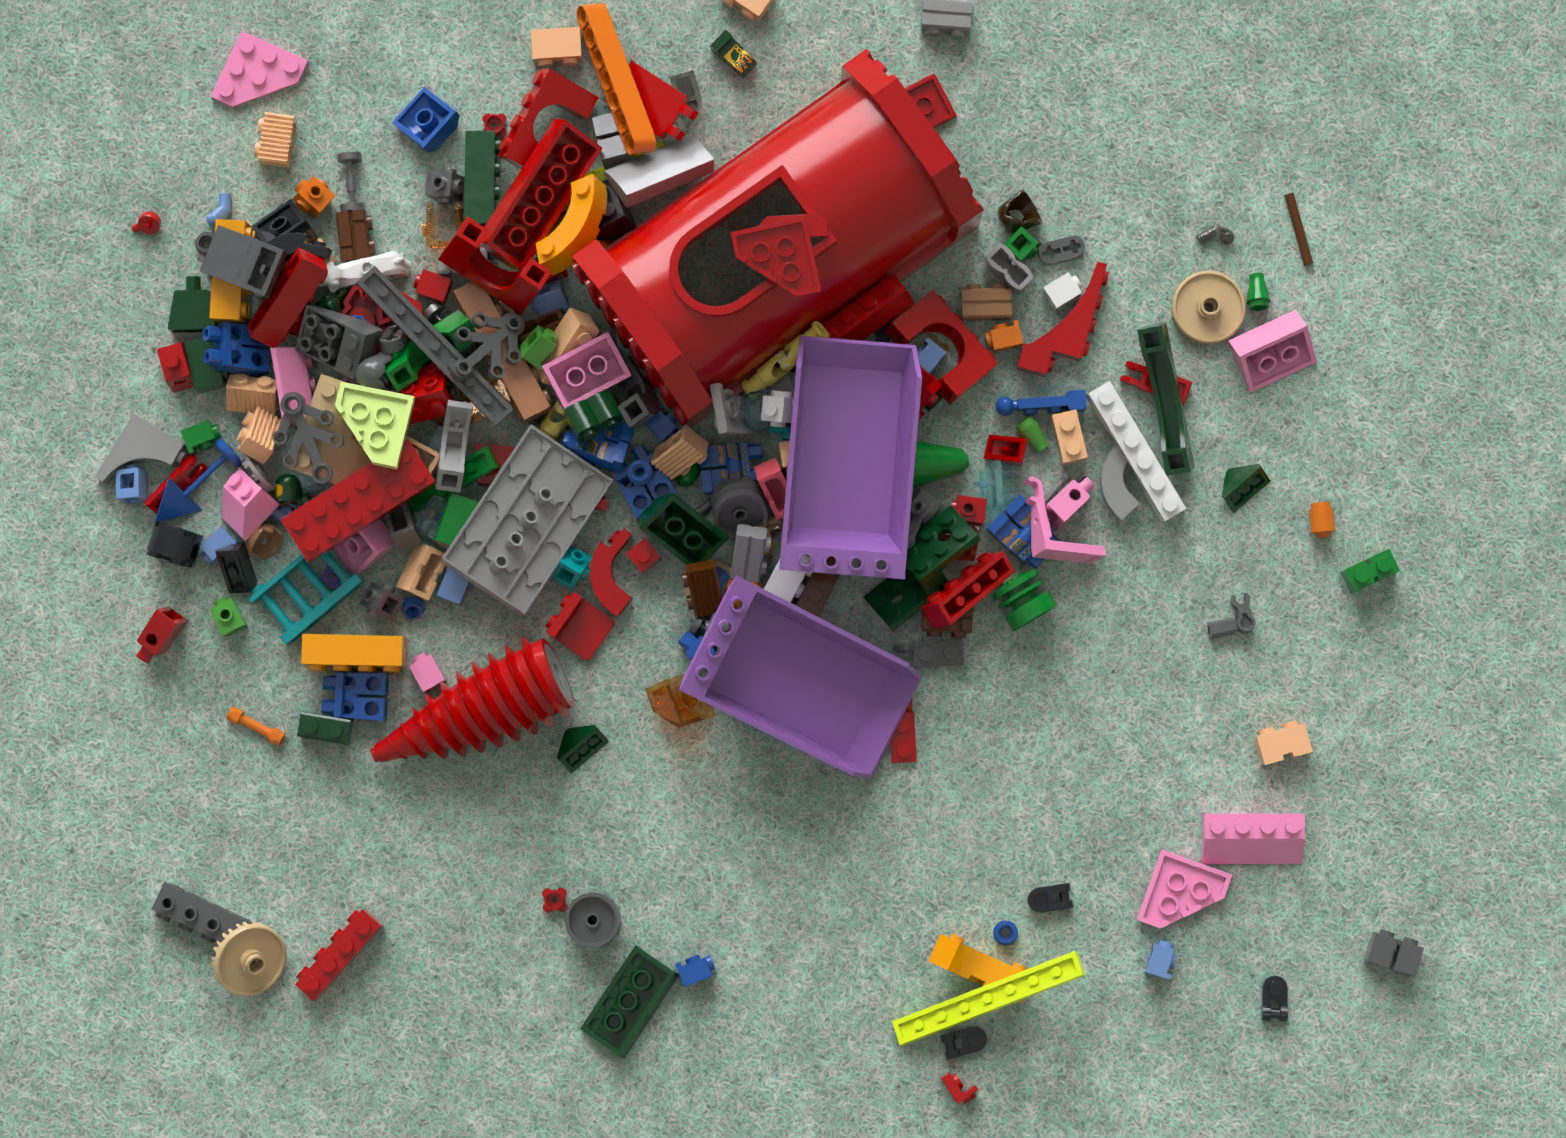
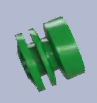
M1037 569L1016 575L1003 583L991 595L994 601L1003 596L1006 597L1007 600L998 605L999 609L1012 607L1013 610L1005 619L1013 632L1058 605L1050 591L1041 594L1037 593L1036 590L1044 583L1043 579L1034 584L1031 583L1030 580L1039 575Z

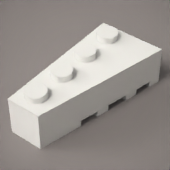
M807 554L801 557V562L804 564L810 561V556ZM779 559L764 590L792 603L794 597L799 599L805 588V585L802 584L805 577H811L813 572L779 570Z

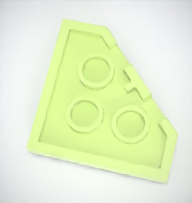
M341 382L335 406L373 465L398 470L415 397Z

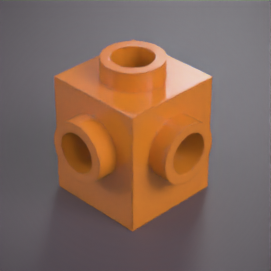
M312 176L308 182L303 179L294 189L297 194L293 201L300 211L308 213L312 218L316 219L336 195L329 190L328 185L323 180Z

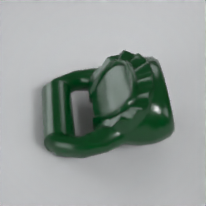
M342 288L336 294H326L320 301L316 302L315 306L338 312L349 290Z

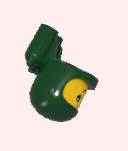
M284 474L276 479V498L273 499L278 503H297L299 508L312 500L309 492L303 495L302 481L298 476Z

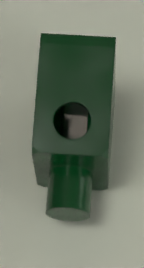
M187 276L186 290L174 291L168 322V330L171 333L203 332V329L208 326L218 325L209 318L211 292L209 290H201V277Z

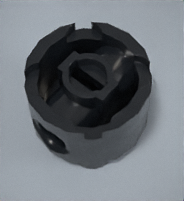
M155 521L146 555L168 560V562L179 566L192 568L204 536L183 528Z

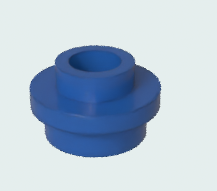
M635 460L629 465L627 474L631 482L643 485L651 479L652 468L644 460ZM638 468H642L645 471L642 477L635 475V471Z
M407 597L400 607L401 612L408 619H418L425 611V602L419 597Z
M1000 921L994 927V939L1001 945L1013 944L1018 937L1016 925L1011 921ZM1004 928L1010 930V936L1007 938L1001 936V930Z

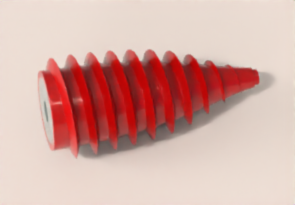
M521 636V649L514 652L505 644V657L499 660L488 652L489 665L483 669L472 661L473 674L466 678L459 671H456L457 683L451 688L440 681L441 694L436 699L426 693L427 704L420 711L412 707V717L403 724L400 722V726L374 744V748L370 749L376 763L379 761L383 763L400 758L408 759V757L416 755L426 759L429 753L433 752L439 757L446 759L449 749H453L458 755L465 757L468 752V745H472L480 753L485 752L486 740H490L497 747H502L504 744V734H507L514 741H520L522 735L521 728H525L531 734L536 735L539 730V721L553 728L556 723L555 715L559 713L568 719L571 715L570 708L575 705L569 681L557 655L544 638L531 644L525 637Z

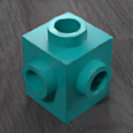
M570 545L559 561L551 578L573 590L578 581H585L590 573L588 565L592 557Z

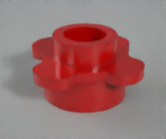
M487 113L483 116L482 120L485 126L483 131H495L499 137L506 136L505 122L507 117L505 114L490 115Z
M562 887L557 890L544 889L542 892L545 903L543 910L547 913H550L552 910L564 912L567 909V904L565 903L567 891ZM557 898V902L554 903L552 899Z

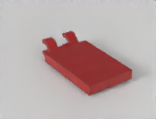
M631 60L629 68L654 134L663 140L669 134L681 142L685 133L673 126L680 113L694 121L699 112L686 105L690 99L688 96Z

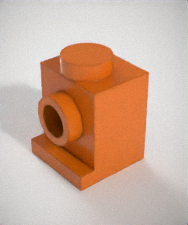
M1014 320L1012 326L1009 327L1008 323L993 326L994 330L985 333L987 348L992 347L993 353L1019 348L1023 345L1018 320Z

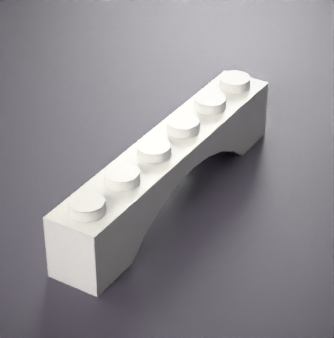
M1108 381L1086 394V399L1095 414L1111 434L1128 461L1160 522H1165L1185 510V505L1111 382Z

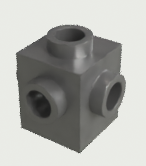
M442 168V172L428 171L424 196L437 200L439 204L452 205L453 201L462 202L465 177L456 174L457 170Z
M371 582L359 604L368 608L366 613L379 620L383 616L393 621L404 599L394 594L395 589L383 582L380 586Z

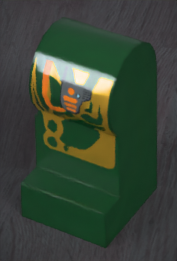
M727 30L710 45L711 51L741 78H744L757 65L754 58L743 49Z

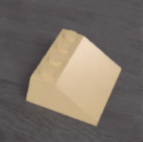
M321 374L310 406L322 411H331L335 416L334 422L331 425H323L319 422V419L306 415L305 420L311 426L332 434L339 433L344 437L345 442L341 448H333L329 443L314 438L324 464L329 465L333 470V478L330 483L337 484L371 461L351 438L353 433L336 409L335 403L340 383L344 381ZM325 413L322 416V420L325 423L331 419L329 413ZM333 437L332 443L335 446L339 445L341 442L340 437ZM303 442L297 456L299 459L298 465L295 468L289 469L312 476L314 465ZM293 456L291 458L289 465H293L295 462ZM320 470L319 476L322 479L326 478L328 475L327 470Z

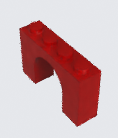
M541 69L533 77L532 84L534 85L530 93H527L522 99L521 106L523 107L519 115L517 114L511 121L510 128L512 129L508 137H504L500 143L499 149L501 151L498 156L522 169L538 145L534 136L533 126L536 116L543 108L549 105H556L579 119H588L599 97L551 69Z
M467 216L446 245L438 260L522 314L540 292L551 271L532 258L520 271L516 272L506 271L493 265L484 257L479 247L488 229Z
M934 290L930 291L894 320L885 331L893 342L897 344H909L919 335L926 332L943 334L952 341L957 350V365L939 380L943 386L938 391L949 405L988 375L998 364L994 355L983 347L978 337L968 330L962 323L959 315L953 313L946 305L944 298L937 295Z

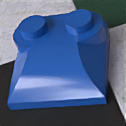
M424 87L396 117L392 124L418 144L423 151L433 152L455 131L459 124L460 115Z

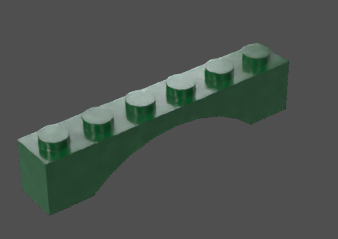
M1165 322L1144 326L1138 329L1137 332L1157 409L1165 473L1169 476L1191 472L1195 465L1167 324Z

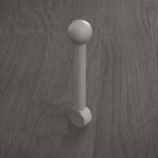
M1065 472L1061 475L1060 481L1044 497L1045 504L1064 482H1068L1071 479L1069 473Z

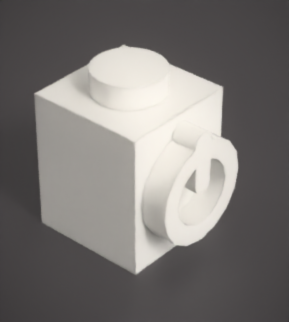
M771 390V396L763 395L761 420L770 421V426L785 427V423H791L793 392Z

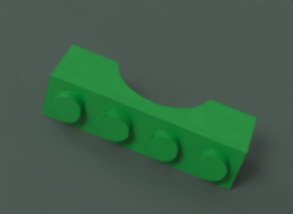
M459 310L434 325L458 352L474 343L466 342L461 344L454 338V333L463 326L467 327L471 332H476L470 320ZM459 332L462 338H466L465 333ZM410 340L401 351L391 353L393 359L385 364V373L382 376L396 392H399L418 379L419 370L430 359Z

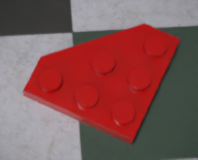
M806 216L730 232L735 256L738 260L796 297L822 292Z

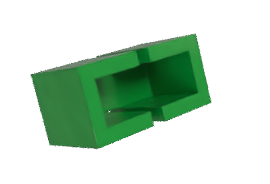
M1387 549L1341 571V574L1350 593L1353 594L1399 572L1400 569L1390 549Z

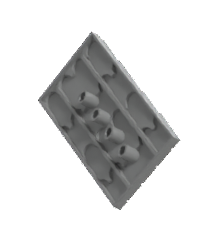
M530 425L439 562L469 582H472V584L520 616H524L611 485L613 479L533 425Z

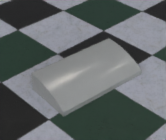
M690 135L683 138L681 142L675 141L656 149L654 152L646 153L604 170V175L626 208L713 173L714 158L697 139Z

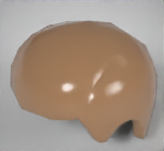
M262 523L246 541L244 540L247 551L253 557L257 556L265 560L281 548L284 542V535L273 524ZM261 539H267L266 545L261 543Z

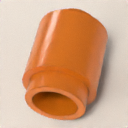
M1330 502L1311 503V510H1309L1311 534H1316V538L1331 537V532H1335L1336 529L1334 509L1331 507Z

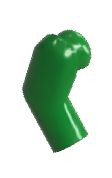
M695 463L685 476H678L677 481L680 486L686 487L695 483L701 471L699 464Z

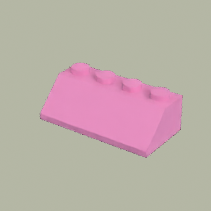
M1201 814L1202 864H1302L1305 844V814Z

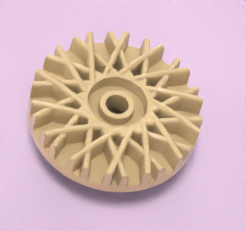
M1201 271L1187 277L1179 285L1172 298L1171 315L1174 318L1175 326L1178 327L1177 330L1181 331L1185 338L1198 342L1200 345H1215L1224 342L1238 331L1245 317L1246 303L1242 290L1229 276L1216 271ZM1210 304L1213 310L1207 312L1204 309V305Z
M251 921V924L242 922V926L236 924L237 929L234 931L228 929V934L223 933L222 936L225 939L222 942L217 941L219 946L213 948L216 956L211 957L213 960L211 966L215 969L213 971L215 979L227 991L238 996H253L269 989L278 980L286 963V948L282 938L268 925Z

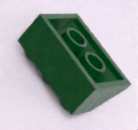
M673 492L656 498L639 515L640 529L685 565L709 560L729 539L725 533Z

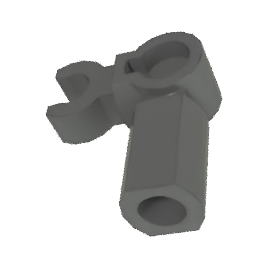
M1244 593V603L1242 604L1236 601L1235 595L1231 596V605L1237 611L1234 613L1236 620L1228 618L1207 622L1210 639L1234 635L1235 631L1247 634L1253 630L1256 621L1252 616L1251 610L1248 609V604L1250 603L1248 593Z

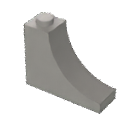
M133 414L95 475V478L108 484L116 474V470H121L127 465L142 461H158L175 467L177 463L181 464L186 458L188 452L185 450L187 447L182 442Z

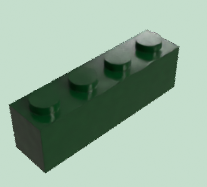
M466 131L464 220L468 216L485 227L496 210V200H500V185H496V177H501V163L497 162V154L501 151L499 149L501 139H497L495 131Z

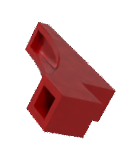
M1097 262L1085 293L1064 320L1030 344H1023L1016 370L1045 377L1047 371L1052 372L1055 358L1051 357L1052 354L1079 362L1082 356L1087 357L1090 342L1086 341L1088 332H1094L1097 319L1093 318L1094 310L1100 309L1103 295H1099L1101 285L1106 286L1110 273L1105 271L1107 264Z

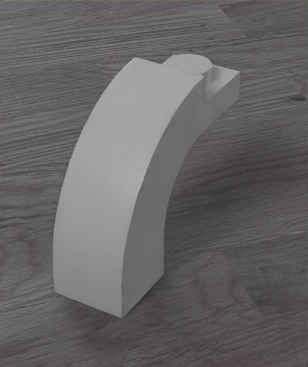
M448 400L437 465V490L461 492L473 403Z
M1143 435L1144 439L1148 443L1149 440ZM1116 444L1103 463L1100 473V490L1108 510L1121 522L1140 503L1132 496L1124 484L1123 472L1128 461Z

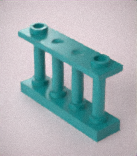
M330 551L321 557L341 580L339 582L341 586L335 591L329 590L308 565L303 554L297 557L267 584L261 583L251 591L253 595L248 600L251 603H257L261 600L284 628V634L279 638L285 645L294 643L302 634H305L366 582L360 574H348ZM298 568L322 596L320 598L322 602L316 607L310 606L287 578ZM279 584L303 612L301 614L303 618L297 623L291 622L268 594Z

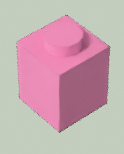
M422 653L412 659L413 664L409 665V668L424 693L439 686L440 681L443 683L447 681L432 654L427 656L425 653Z

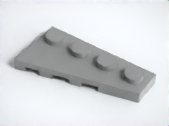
M720 383L710 385L715 411L714 424L719 434L750 437L770 435L768 422L761 420V408L753 403H746L745 398L741 396L735 397L733 391L730 389L724 390L723 385Z

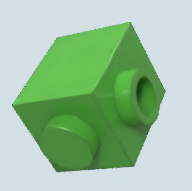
M227 597L221 598L214 602L215 607L209 609L224 637L248 627L236 600L233 598L229 600Z

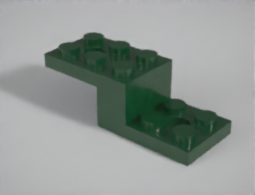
M951 505L918 530L915 544L910 549H907L905 579L886 578L866 594L864 599L891 631L894 632L921 610V607L928 602L927 598L938 591L941 592L945 588L944 584L948 580L942 570L980 541V537ZM952 534L949 540L941 541L944 535ZM903 595L899 602L892 603L896 596Z

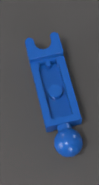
M1085 390L1067 391L1066 396L1017 399V401H1013L1009 397H1001L997 400L995 408L998 414L1002 416H1008L1016 410L1017 412L1023 411V415H1036L1038 410H1047L1048 414L1062 413L1063 408H1067V411L1077 410V412H1085V409H1087Z

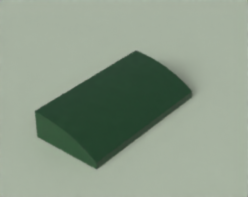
M635 945L580 1030L619 1057L625 1058L679 977V974Z

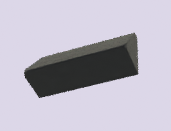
M238 542L216 549L215 553L229 593H251L257 585V578L245 543Z

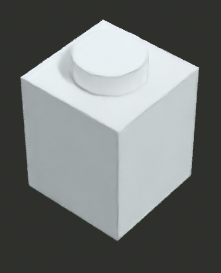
M1068 272L1045 286L1042 292L1054 311H1057L1080 297L1082 285L1076 276L1072 277Z

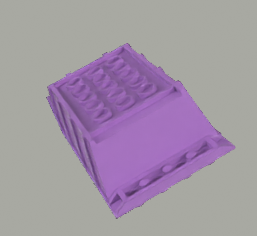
M800 336L795 372L779 570L905 579L922 374L916 345ZM805 554L810 556V561L806 564L801 562V557ZM833 556L835 563L831 566L827 565V558ZM858 558L860 565L856 568L852 567V560ZM880 560L885 562L883 569H878L876 566Z
M736 576L729 585L683 676L679 690L855 777L871 780L923 676L909 663ZM739 600L740 606L735 609L733 603ZM724 623L729 624V628L727 631H722V625ZM716 645L717 652L715 654H711V647ZM705 668L706 674L700 677L699 671Z

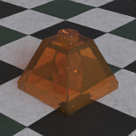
M684 674L661 681L645 689L653 712L677 728L715 716L711 705L679 690Z

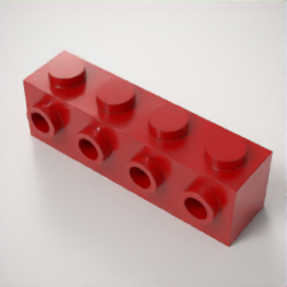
M298 247L277 279L270 299H264L248 323L247 328L251 338L272 348H278L280 343L287 339L289 329L293 323L299 321L303 308L312 301L318 285L322 284L327 278L328 269L324 259Z
M892 273L890 276L883 278L875 287L862 293L853 303L843 307L831 319L821 324L829 333L830 338L863 341L913 305L914 301L900 280Z
M988 551L976 558L978 562L960 571L961 575L958 578L949 580L944 584L945 588L941 592H935L927 598L928 602L921 609L933 629L949 626L1015 573L1004 551L991 554Z
M356 909L346 920L349 923L343 931L339 928L330 938L332 941L331 945L327 949L322 947L313 957L315 960L314 964L310 968L305 966L296 976L299 980L295 985L312 1001H317L384 926L366 909H362L360 912Z

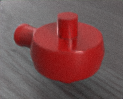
M144 212L138 218V224L132 225V231L136 233L141 230L145 234H155L161 227V219L154 212Z

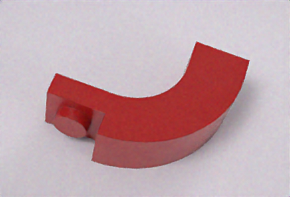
M625 528L621 532L615 531L608 541L611 543L609 547L600 541L594 551L590 564V579L594 593L605 609L616 618L621 615L633 600L630 595L617 586L612 576V566L615 558L632 538V534Z

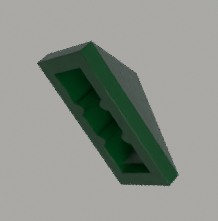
M1259 464L1230 468L1225 474L1222 498L1229 509L1235 513L1270 482V479Z
M595 725L568 728L564 731L557 758L572 774L609 741Z

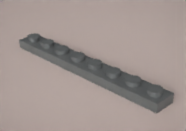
M373 266L356 282L373 302L495 427L514 411L474 367H472L471 375L464 381H457L451 376L450 368L454 362L459 359L465 360V358L376 266ZM459 365L460 370L466 372L465 367Z

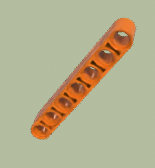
M604 3L580 5L576 13L577 21L626 152L629 155L654 152L656 138L606 5Z

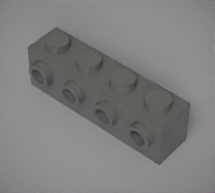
M169 882L163 883L152 906V910L157 912L156 917L167 922L173 919L179 922L178 927L192 933L194 929L201 932V938L211 943H215L216 940L222 942L225 939L222 934H228V929L233 931L237 929L236 924L241 926L242 922L251 924L250 920Z

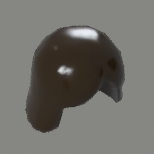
M1019 190L1018 193L1005 201L998 209L999 222L1007 232L1015 233L1021 226L1027 230L1042 224L1039 212L1024 190ZM1019 210L1024 216L1022 221L1012 217L1009 211Z

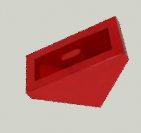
M989 434L984 459L1021 467L1028 439Z

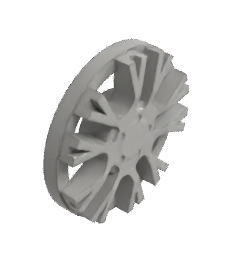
M243 454L240 461L243 463L244 468L252 474L251 477L254 481L257 480L258 485L262 489L264 488L267 493L276 489L273 479L258 461Z

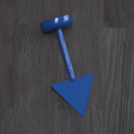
M220 437L215 445L223 455L184 492L168 478L155 521L162 522L201 511L202 509L188 496L227 459L236 467L243 465L240 461L241 457Z

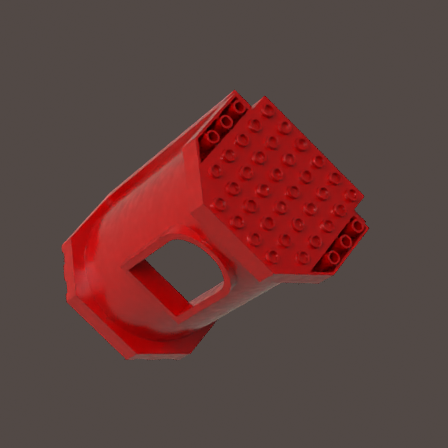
M867 49L842 66L841 81L834 88L640 223L636 229L626 233L605 249L595 239L572 256L574 264L571 266L574 274L582 286L586 284L590 299L597 309L602 308L604 318L612 329L616 327L618 338L626 349L631 348L633 359L640 369L643 367L646 369L648 380L655 389L659 387L661 398L669 409L674 408L675 415L683 426L687 423L692 428L711 413H715L710 390L711 384H722L723 389H730L735 397L743 395L746 391L741 383L754 376L760 366L777 352L783 350L797 335L804 334L810 329L814 321L819 323L828 321L843 307L853 303L862 293L869 291L883 278L890 276L892 273L896 275L900 282H903L979 228L984 209L972 195L973 189L969 181L965 177H960V165L898 78L893 74L888 76L886 74V67L879 60H874ZM779 182L783 184L804 214H819L827 221L828 237H821L822 241L812 247L822 292L796 297L773 281L766 279L733 303L723 306H710L693 299L681 284L679 266L685 251L695 241ZM778 361L774 364V367H780Z

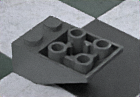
M218 225L200 272L270 299L288 253L270 244Z
M308 304L305 308L295 350L356 380L357 366L366 358L377 354L380 343L379 339L383 329L363 319Z

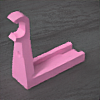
M1029 477L1023 481L1025 485H1031L1034 489V497L1032 496L1025 501V503L1031 505L1032 557L1094 564L1106 556L1105 546L1050 540L1049 538L1052 537L1045 507L1042 482L1036 477Z

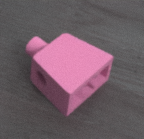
M1084 476L1079 482L1072 480L1045 506L1049 525L1055 531L1090 498L1088 493L1094 488V484L1088 477Z

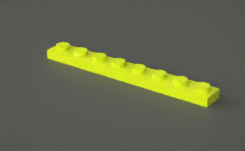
M1073 951L892 1021L899 1045L904 1046L1086 975L1078 952Z

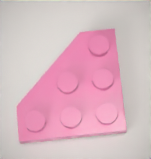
M241 31L210 97L232 108L238 107L246 102L268 96L284 88L298 85L309 62Z
M1161 849L1136 920L1161 929L1206 906L1225 898L1232 874Z

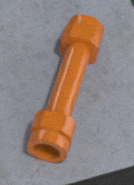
M234 706L231 707L226 717L227 720L236 725L240 723L267 737V741L278 747L281 745L286 733L277 728L271 729L244 715V711Z

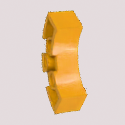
M594 174L571 183V202L564 219L549 236L536 243L539 264L550 270L553 276L574 264L572 256L593 242L600 231L598 227L602 215L606 214L607 189L606 185Z
M951 933L950 937L940 934L928 960L977 984H981L983 980L982 986L1027 970V967L1016 962L1011 966L963 944L964 938Z

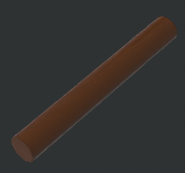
M1294 193L1284 195L1302 261L1304 266L1313 264V259Z

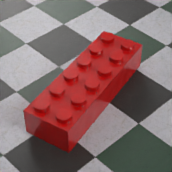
M554 119L485 225L488 232L480 246L512 270L520 271L537 252L536 243L546 238L571 199V183L585 177L603 148L567 120Z
M409 439L404 442L398 470L376 466L370 462L280 520L306 561L310 564L436 484V481Z

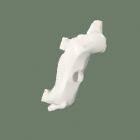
M396 251L335 266L334 262L325 261L328 275L326 280L318 286H328L331 292L336 290L339 292L342 288L351 290V287L357 285L356 282L373 266H376L385 277L397 279L408 276L407 268H412L413 265L404 258L403 253L399 254Z

